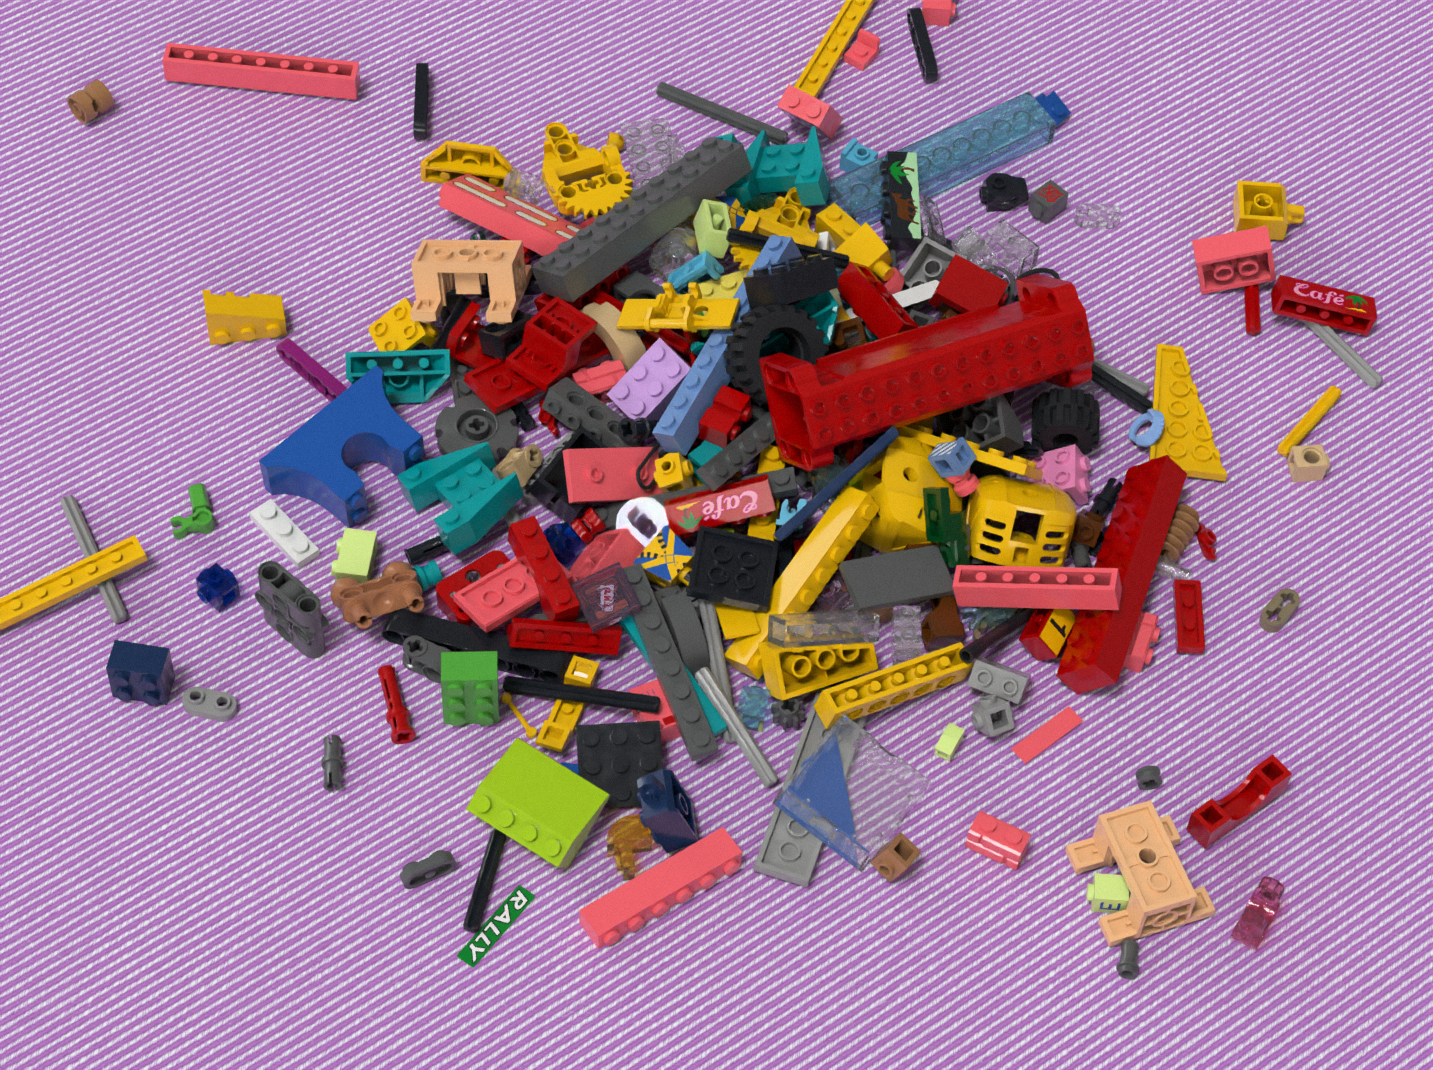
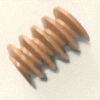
M1177 504L1159 557L1169 562L1179 560L1180 554L1184 552L1185 547L1188 546L1189 541L1199 529L1197 521H1199L1200 517L1195 509L1185 504Z

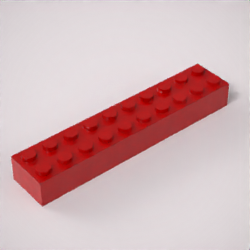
M1168 455L1132 466L1125 474L1122 489L1118 494V500L1111 514V520L1104 534V540L1097 554L1094 568H1118L1122 585L1119 610L1079 609L1056 674L1077 695L1115 684L1118 681L1187 473Z

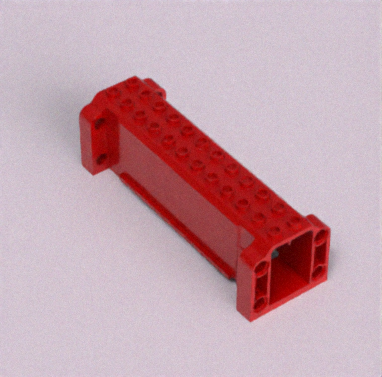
M1034 274L1016 280L1019 296L1018 302L1002 307L995 303L817 358L815 365L783 353L760 358L759 364L780 460L804 470L813 471L834 463V446L886 432L892 426L895 428L905 426L1042 381L1069 388L1090 382L1092 379L1091 368L1095 359L1086 309L1078 298L1075 286L1069 281Z

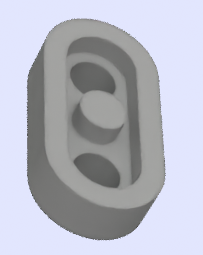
M192 687L186 690L182 696L183 708L186 713L192 716L226 722L233 719L237 714L236 699L233 695L226 692L203 687ZM195 697H200L198 700H192ZM222 702L227 703L224 706H219V704Z

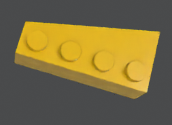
M860 637L758 642L767 694L781 701L878 669L874 643Z

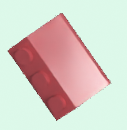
M627 528L595 534L568 570L573 575V582L569 584L580 603V607L591 611L583 592H581L582 590L584 591L608 580L607 578L615 577V574H613L615 570L632 566L635 559L645 549ZM609 581V582L605 583L604 585H609V584L613 585V584L610 583L611 581ZM592 582L597 583V584H594V585H592V586L588 585V584H590V583H592ZM618 584L615 585V592H617L618 588L620 589ZM598 590V591H596V592H593V593L589 594L588 596L586 595V597H589V596H591V595H593V594L599 592L600 590ZM600 593L588 598L589 603H591L590 605H593L591 606L593 610L600 609V603L595 601L597 600L595 598Z

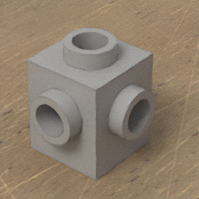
M986 695L979 699L980 702L971 704L973 710L971 720L973 726L978 731L994 737L1015 728L1013 711L1009 702L995 695Z

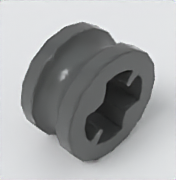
M1145 766L1136 771L1135 775L1140 789L1152 790L1162 785L1163 781L1161 776H1159L1161 773L1159 767Z

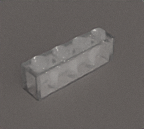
M856 609L770 614L768 642L783 648L879 641L880 614L872 611L857 613Z

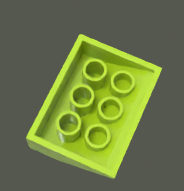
M516 738L481 782L466 810L556 867L568 869L611 795L520 738Z

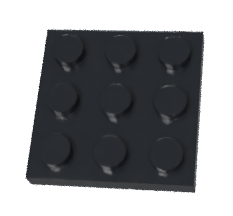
M700 525L686 596L767 613L779 542Z
M660 721L576 725L579 775L611 795L603 809L642 807L637 797L638 778L663 769Z

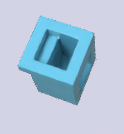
M853 137L841 152L839 169L865 181L870 173L874 174L879 166V160H877L878 152L857 143V139Z

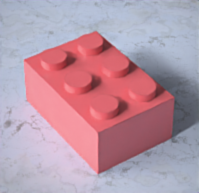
M1267 226L1192 240L1201 294L1276 281L1273 253Z

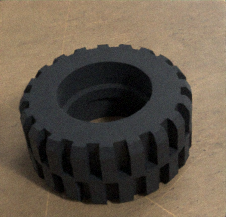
M791 305L762 306L752 309V312H746L740 317L742 322H735L731 327V331L734 333L732 336H727L725 344L729 345L728 351H724V359H728L729 365L725 366L726 372L734 377L731 379V383L734 387H741L740 392L751 396L753 402L768 405L759 364L760 347L764 338L773 330L782 332L791 343L793 357L815 365L817 358L824 357L825 352H829L828 344H824L822 338H825L823 329L816 328L818 322L814 317H807L808 313L806 311L795 309Z

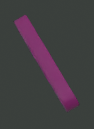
M287 338L276 346V351L280 358L330 402L347 389L291 339Z

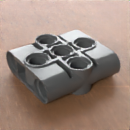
M275 561L262 563L257 571L260 589L255 592V598L263 607L265 621L304 656L308 658L322 656L326 649L324 631L329 627V622L321 612L320 599Z

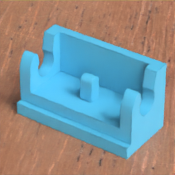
M706 250L670 273L667 283H672L678 295L687 294L689 282L700 283L712 278L719 280L721 278L720 274L724 273V267Z
M788 499L784 500L781 506L780 517L776 519L777 530L808 503L807 500L799 499L796 512L794 508L790 509ZM805 522L794 532L803 534Z

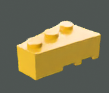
M202 289L210 345L251 341L269 337L276 338L287 335L282 296L250 293L249 297L235 296L234 292L226 291L225 295L211 294L210 290Z

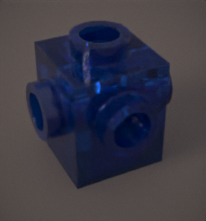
M569 523L552 524L543 531L557 560L563 565L571 562L583 540Z
M218 563L204 569L196 578L198 589L196 593L205 604L210 603L219 613L240 597L238 581H236L234 574L227 568L223 569Z

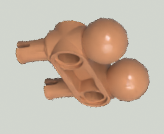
M393 561L388 564L382 572V577L363 583L352 577H342L336 580L331 587V601L337 608L341 609L344 621L356 623L361 629L368 628L372 624L371 618L405 607H409L412 612H419L424 608L422 588L418 583L416 572L412 566L403 561Z

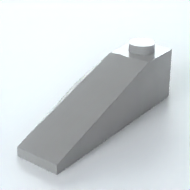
M924 237L901 271L904 276V285L901 291L933 280L940 282L949 263L957 253ZM930 299L903 308L910 314L911 310L918 311Z

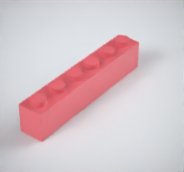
M956 565L952 586L957 605L963 607L1119 610L1122 593L1118 568Z
M721 827L580 909L579 923L598 949L605 945L610 946L616 943L628 931H636L641 928L645 921L654 916H662L674 904L686 902L698 890L710 888L720 877L735 873L741 866L742 851L724 827Z

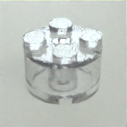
M675 226L652 243L649 259L650 268L665 283H667L670 273L700 255L695 231L688 227L683 229Z

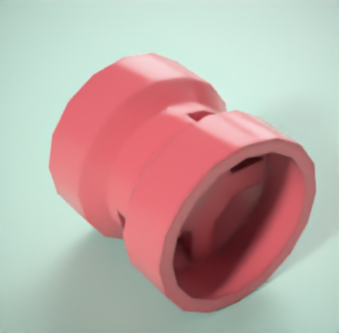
M970 467L964 475L945 477L949 483L954 485L953 490L959 497L971 494L980 484L977 476L970 472Z

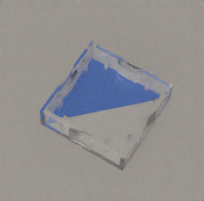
M843 714L824 736L810 758L799 766L780 789L773 804L862 873L933 782L902 758L886 750L875 737Z

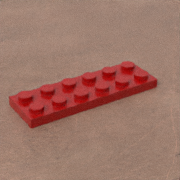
M595 332L581 343L577 364L559 381L565 377H572V373H575L580 368H590L612 357L604 341ZM497 358L466 373L464 376V382L494 414L543 391L505 366L506 359Z

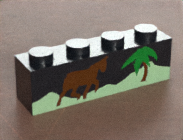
M887 151L884 161L881 160L879 168L880 175L884 177L880 190L881 197H885V203L882 205V218H886V225L883 227V240H887L889 250L915 251L922 239L917 153Z

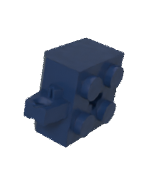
M661 769L638 778L637 797L642 806V811L639 812L640 820L645 828L649 827L655 843L657 845L661 844L666 853L696 843L698 838L693 801L674 772Z

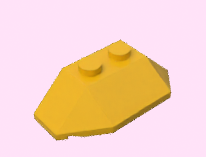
M445 141L423 159L420 164L421 181L444 184L465 174H470L506 192L517 194L519 192V173L500 151L493 146Z

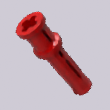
M384 665L377 672L388 709L386 721L392 729L391 741L395 744H406L411 742L416 736L415 730L411 727L409 721L411 717L410 711L404 707L395 667Z

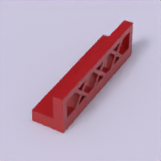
M513 617L512 624H507L506 632L510 647L618 655L622 629L621 626Z

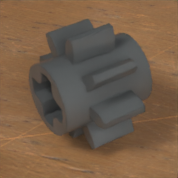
M794 697L783 701L778 699V705L772 704L771 713L774 714L773 723H778L783 727V730L791 727L798 728V720H804L805 711L802 710L803 701H798Z

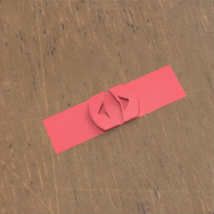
M1068 706L1013 746L1011 750L1026 764L1043 750L1052 746L1054 742L1056 743L1060 740L1062 736L1083 722V720Z

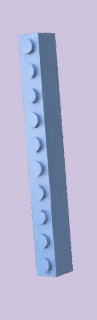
M771 235L746 277L753 275L754 269L768 267L769 270L771 269V264L786 261V264H788L789 258L802 256L793 238ZM744 280L733 297L739 298L740 304L732 326L735 322H742L740 317L746 312H752V309H754L749 307ZM731 329L713 330L652 433L665 452H679L681 455L686 456L699 434L698 423L707 408H711L713 405V399L721 386H727L733 375L727 374L725 366L729 365L728 359H724V351H728L729 345L725 344L726 338L734 333Z

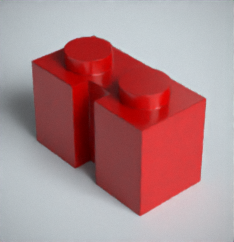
M722 385L713 399V405L711 408H707L698 423L699 438L725 448L740 435L743 423H747L753 413L751 396Z

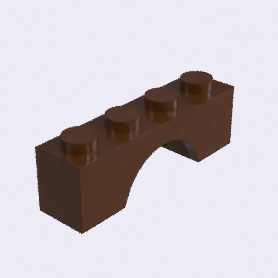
M937 543L907 544L904 550L937 545ZM952 595L930 599L932 612L927 614L919 626L925 650H939L959 643L964 637L965 629L963 623L960 622L956 600L953 599Z

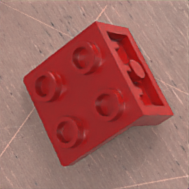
M472 301L450 331L446 349H450V357L476 369L497 358L482 353L478 330L485 327L480 324L482 319L479 316L481 305Z

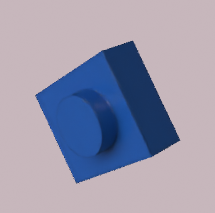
M1054 90L1047 95L1041 93L1032 100L1034 105L1028 110L1030 114L1038 111L1051 129L1059 125L1071 114Z

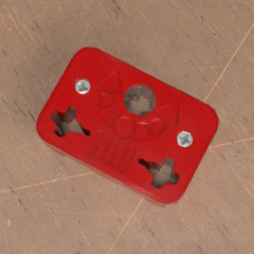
M494 550L441 580L436 585L438 608L450 621L480 628L453 601V594L506 564L510 559L502 551Z

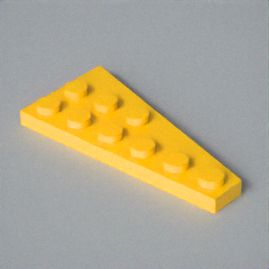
M1157 343L1152 408L1163 414L1165 425L1160 438L1149 447V461L1168 455L1187 473V477L1226 481L1227 473L1225 468L1222 467L1219 450L1215 447L1213 433L1203 404L1199 401L1196 384H1193L1190 375L1191 370L1183 347Z

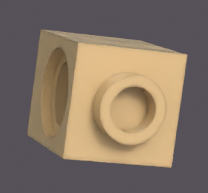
M1322 444L1291 447L1287 464L1292 483L1323 480L1326 470L1330 467V460L1328 454L1324 453Z

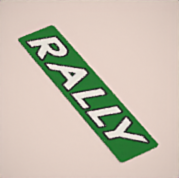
M518 885L457 954V957L472 968L475 967L532 902L535 895L521 885Z

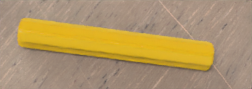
M1332 385L1324 392L1278 445L1277 452L1279 454H1282L1284 457L1289 456L1291 447L1298 446L1337 402L1342 393L1341 389Z

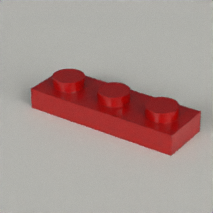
M1174 579L1172 586L1176 652L1203 654L1205 639L1201 580Z

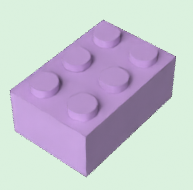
M659 337L606 395L629 418L635 420L636 418L644 417L649 421L660 420L691 366Z

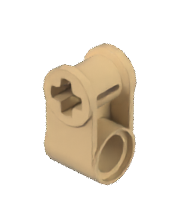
M535 444L528 445L525 449L512 448L503 461L497 465L496 472L501 479L515 472L522 488L541 465L543 459L542 452Z

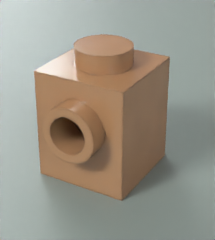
M900 832L881 848L870 863L889 882H892L908 869L921 851Z

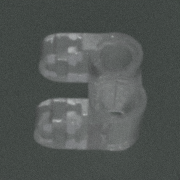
M972 226L965 229L951 242L953 246L951 250L967 258L973 264L988 272L995 268L997 263L996 253Z

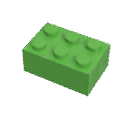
M497 651L441 652V691L444 724H451L453 726L479 724L486 726L499 723Z

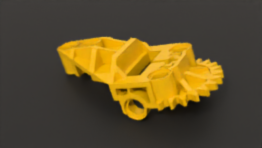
M552 122L546 126L542 182L555 208H558L560 213L564 215L574 214L577 217L582 212L584 219H587L589 214H593L596 219L599 213L604 215L616 203L630 196L628 194L633 192V188L630 187L633 186V180L629 179L630 172H625L621 164L620 153L615 145L611 144L601 147V152H599L594 147L588 148L578 144V135L576 133L569 134L566 126L560 122Z
M796 187L789 189L785 198L781 196L776 198L773 207L765 210L761 209L758 212L749 210L739 229L768 237L771 235L792 237L795 243L816 247L820 234L810 230L808 219L811 211L806 206L801 205ZM730 242V245L733 246L730 252L733 254L734 262H742L739 266L740 270L747 268L750 270L762 250Z

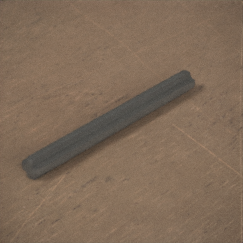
M660 82L657 86L656 94L658 96L757 136L762 130H766L769 141L779 145H784L788 138L786 131L665 82Z

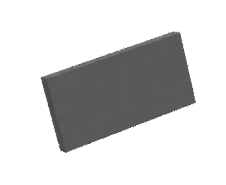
M937 545L843 561L838 566L857 613L954 595L952 578Z

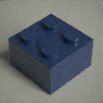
M115 640L106 666L112 696L123 701L136 700L149 705H167L175 679L170 649Z

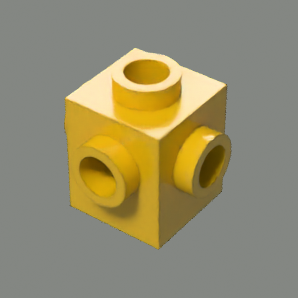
M677 452L668 453L664 457L655 460L656 471H654V478L659 489L664 493L693 487L691 475L694 474V469L689 459L686 460Z

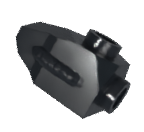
M992 173L983 181L982 187H979L980 201L985 202L987 212L1008 211L1017 205L1025 203L1029 198L1025 179L1005 173Z

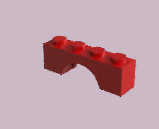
M535 515L510 524L507 540L518 562H524L529 568L535 580L541 607L547 619L564 622L577 620L580 603Z
M1272 754L1254 767L1246 779L1229 795L1218 801L1210 799L1192 812L1186 830L1204 849L1208 848L1283 793L1288 786L1292 773Z

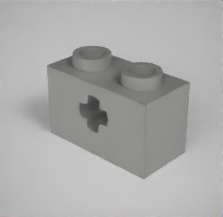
M979 657L975 660L967 686L1019 704L1024 698L1031 675Z

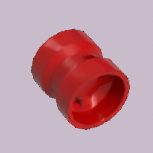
M592 507L585 511L581 519L577 518L570 523L577 535L586 544L593 539L594 534L597 532L601 533L607 528L603 519Z

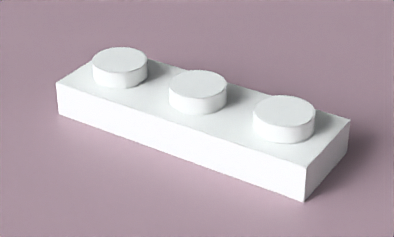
M272 499L249 512L250 519L297 569H300L320 555L316 545Z

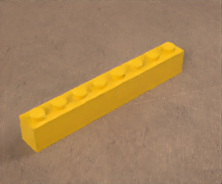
M847 485L841 490L771 588L767 613L754 612L760 633L737 637L724 654V657L737 671L758 680L762 676L763 667L758 642L786 641L838 569L840 563L845 559L879 511V506L867 492Z

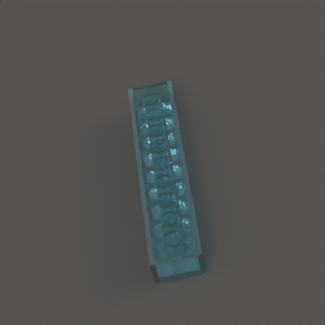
M1028 91L895 152L917 153L919 202L921 203L1052 143L1056 122ZM886 156L830 180L827 205L837 204L861 226L865 222L869 226L879 222L882 216V205L885 203V197H881L880 193L884 177L880 175L879 168L881 160L884 161Z

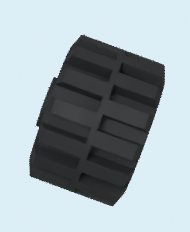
M1064 387V389L1060 390L1054 388L1050 389L1049 393H1041L1039 398H1035L1032 406V442H1040L1043 445V453L1076 444L1083 454H1089L1092 452V448L1098 446V440H1100V409L1098 400H1094V396L1090 393L1084 394V390H1072L1069 387Z

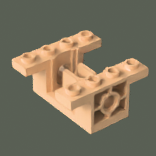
M423 239L411 263L416 301L410 311L411 321H420L422 323L437 321L443 306L447 305V292L454 290V282L456 294H482L481 285H486L487 273L490 304L486 311V321L497 324L512 322L532 276V266L525 265L522 240Z
M1151 800L1099 815L1092 838L1066 845L1065 848L1075 874L1106 865L1112 867L1117 862L1131 892L1126 910L1099 918L1098 924L1109 947L1121 944L1124 940L1138 939L1214 916L1216 911L1204 886L1193 889L1173 845L1179 844L1181 837L1171 816L1167 815L1159 818Z

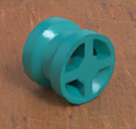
M435 560L428 561L427 565L422 567L419 565L413 567L422 592L427 591L430 586H436L437 583L443 580Z

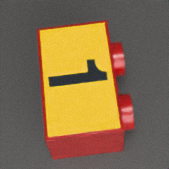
M1035 608L1019 641L1037 661L1057 658L1072 632L1076 615L1071 609Z

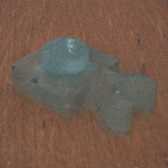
M970 607L963 611L962 618L963 620L967 618L975 619L969 622L968 629L976 630L984 622L988 628L1000 625L1013 616L1014 613L1011 608L977 607V609Z

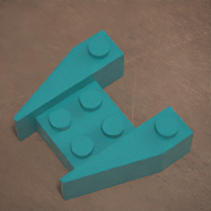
M811 127L807 143L770 145L766 130H762L746 150L752 170L725 190L726 196L737 198L744 209L750 208L755 210L760 193L784 192L796 187L802 206L826 205L830 184L823 149L816 127Z
M488 442L420 462L396 476L404 498L416 512L438 499L449 509L436 517L434 521L442 542L453 555L477 543L524 496L515 472L499 481L490 471L491 468L496 466Z

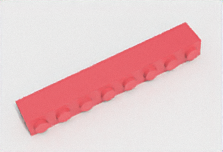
M167 43L162 60L165 80L354 100H357L361 82L359 62L175 43Z

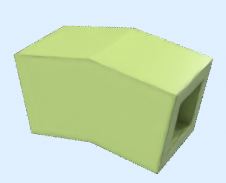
M949 722L935 747L934 755L950 762L963 739L965 729Z

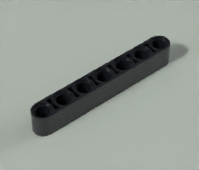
M406 609L390 612L381 633L385 640L402 646L406 638L420 636L429 642L449 649L451 652L497 651L499 671L530 679L561 683L570 658L565 651L510 647L507 635L492 631L486 633L481 628Z

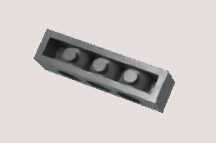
M565 377L549 388L541 408L574 432L580 426H583L608 448L643 447L645 440H622L619 437L617 428L619 422L624 418L568 377Z

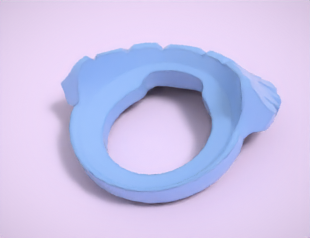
M1151 408L1147 410V413L1139 416L1129 429L1128 436L1130 440L1143 447H1150L1155 444L1164 429L1163 414ZM1148 421L1152 423L1146 433L1136 436L1137 430L1143 423Z

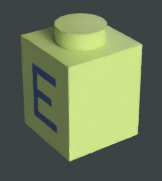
M1094 874L1092 884L1088 883L1086 889V900L1091 901V912L1116 913L1126 910L1129 901V888L1123 875Z

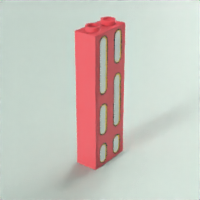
M465 174L444 183L439 192L440 201L438 206L509 240H522L524 247L542 256L552 253L558 248L559 244L570 240L580 229H583L470 174Z

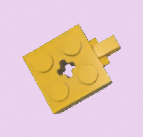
M1238 180L1233 196L1234 232L1267 226L1270 240H1284L1288 224L1303 222L1305 216L1304 206L1287 203L1286 188L1281 183Z

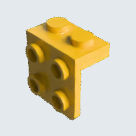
M406 297L369 326V333L379 351L411 350L420 342L431 348L439 331L433 323L411 321L410 311L414 302Z

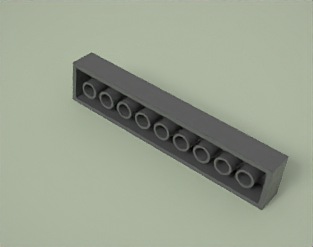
M715 137L706 138L697 148L685 153L684 157L676 163L670 164L664 172L652 177L646 185L634 190L628 198L616 203L604 215L598 216L588 227L580 229L570 240L559 244L558 248L552 253L541 257L539 262L531 267L541 293L554 297L558 296L563 300L574 302L696 212L703 199L712 200L752 170L743 144Z

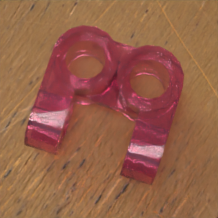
M1263 877L1260 880L1245 910L1239 917L1230 936L1231 938L1254 950L1258 949L1280 908V902L1285 892L1284 886L1278 880L1272 877Z

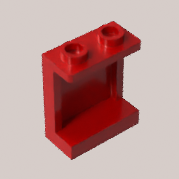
M955 254L928 304L937 308L940 302H943L961 313L995 303L1002 307L1008 296L1004 291L1009 283Z

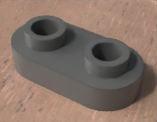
M438 850L426 859L406 864L400 873V879L406 889H414L449 874L455 869L457 862L451 852Z

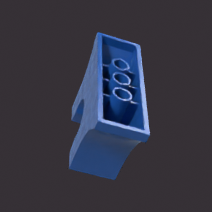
M376 365L259 460L265 489L271 495L288 494L311 500L328 510L346 527L351 528L356 523H361L369 513L364 484L357 473L351 470L353 467L362 462L376 461L386 465L393 474L399 475L414 465L426 461L423 436L405 422L389 404L384 372Z

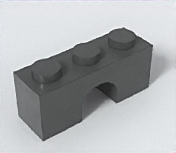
M635 269L612 285L615 299L622 303H625L626 299H656L657 295L665 294L662 286H659L647 275H642Z

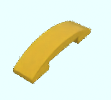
M574 655L564 676V684L593 687L599 663ZM557 699L548 720H545L535 744L562 753L571 739L576 725H578L586 703Z

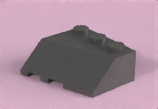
M1004 394L936 415L938 437H941L942 433L957 437L956 441L959 437H963L967 441L981 445L979 450L988 452L989 448L1005 452L1004 455L1024 447L1021 423Z

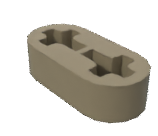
M1281 589L1263 609L1259 619L1261 628L1270 633L1281 630L1297 611L1300 603L1298 593L1292 589ZM1283 601H1291V603H1287L1285 607L1281 606ZM1275 614L1278 615L1277 620L1274 619L1272 622L1268 620V618H1272Z

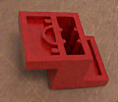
M556 296L525 323L522 344L506 358L505 366L547 392L549 388L577 364L581 343L597 329L598 322Z

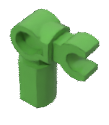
M199 483L188 488L193 514L188 515L189 517L187 518L176 516L170 519L172 527L181 526L179 529L172 530L175 539L184 538L190 532L208 534L214 530L215 521L211 513L207 489L204 484Z

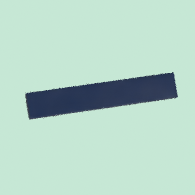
M892 426L779 528L773 534L774 539L782 543L894 442L899 436L897 429Z

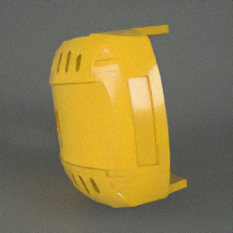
M899 435L894 442L848 482V486L867 492L880 508L878 511L880 518L875 515L872 523H869L859 538L862 542L879 550V552L885 553L903 551L907 544L937 543L938 548L940 547L939 542L927 541L923 488L949 487L950 511H962V497L957 496L953 490L954 485L945 478H941L927 459L935 447L915 438ZM882 470V479L873 475ZM903 472L908 476L909 481L904 477Z
M1001 474L979 478L980 484L969 496L965 515L966 524L971 528L970 555L1003 566L1064 567L1077 517L1076 505L1069 494L1050 483L1046 484L1012 478ZM1017 510L1041 514L1036 541L1029 534L1012 531ZM986 519L1005 523L1006 527L1004 529L992 527L986 524ZM987 531L1003 537V540L1001 542L990 540L983 536V532ZM1048 531L1062 532L1061 538L1046 537V533ZM985 544L998 548L1000 553H988L981 550L980 545ZM1045 544L1060 545L1059 550L1055 551L1043 549ZM1041 557H1058L1056 563H1042L1040 559Z

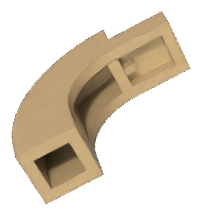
M607 301L601 305L593 302L580 310L598 322L597 329L594 332L608 347L613 361L621 360L626 372L645 354V346L635 329H617L616 325L621 312Z

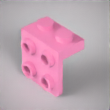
M1076 444L1044 452L1038 458L1029 457V461L1037 463V469L1044 471L1041 481L1028 478L1029 481L1050 483L1064 492H1068L1078 505L1088 503V492L1091 491L1088 471L1091 470V463L1088 456H1084Z

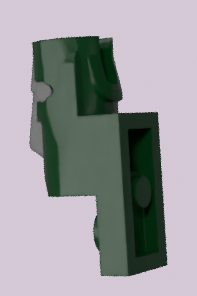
M949 487L923 488L927 541L939 542L940 553L946 566L971 565V528L966 524L965 511H950Z

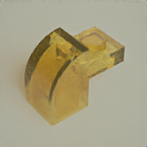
M639 814L620 818L611 826L607 835V858L614 857L616 871H622L623 881L632 880L635 878L633 854L652 851L651 830L649 827L645 828Z

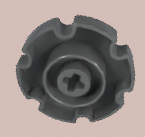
M470 395L456 399L455 407L446 406L440 412L435 424V436L438 438L437 445L442 455L488 442L495 463L498 465L499 458L506 457L512 448L517 447L519 428L516 427V415L510 407L494 414L477 395Z

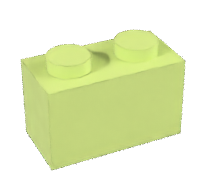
M703 199L693 220L699 254L707 250L713 257L724 258L730 244L726 240L729 228H732L727 204Z
M345 528L343 538H338L336 552L339 554L338 560H333L331 575L335 576L336 580L342 577H352L360 583L371 580L378 550L377 532Z

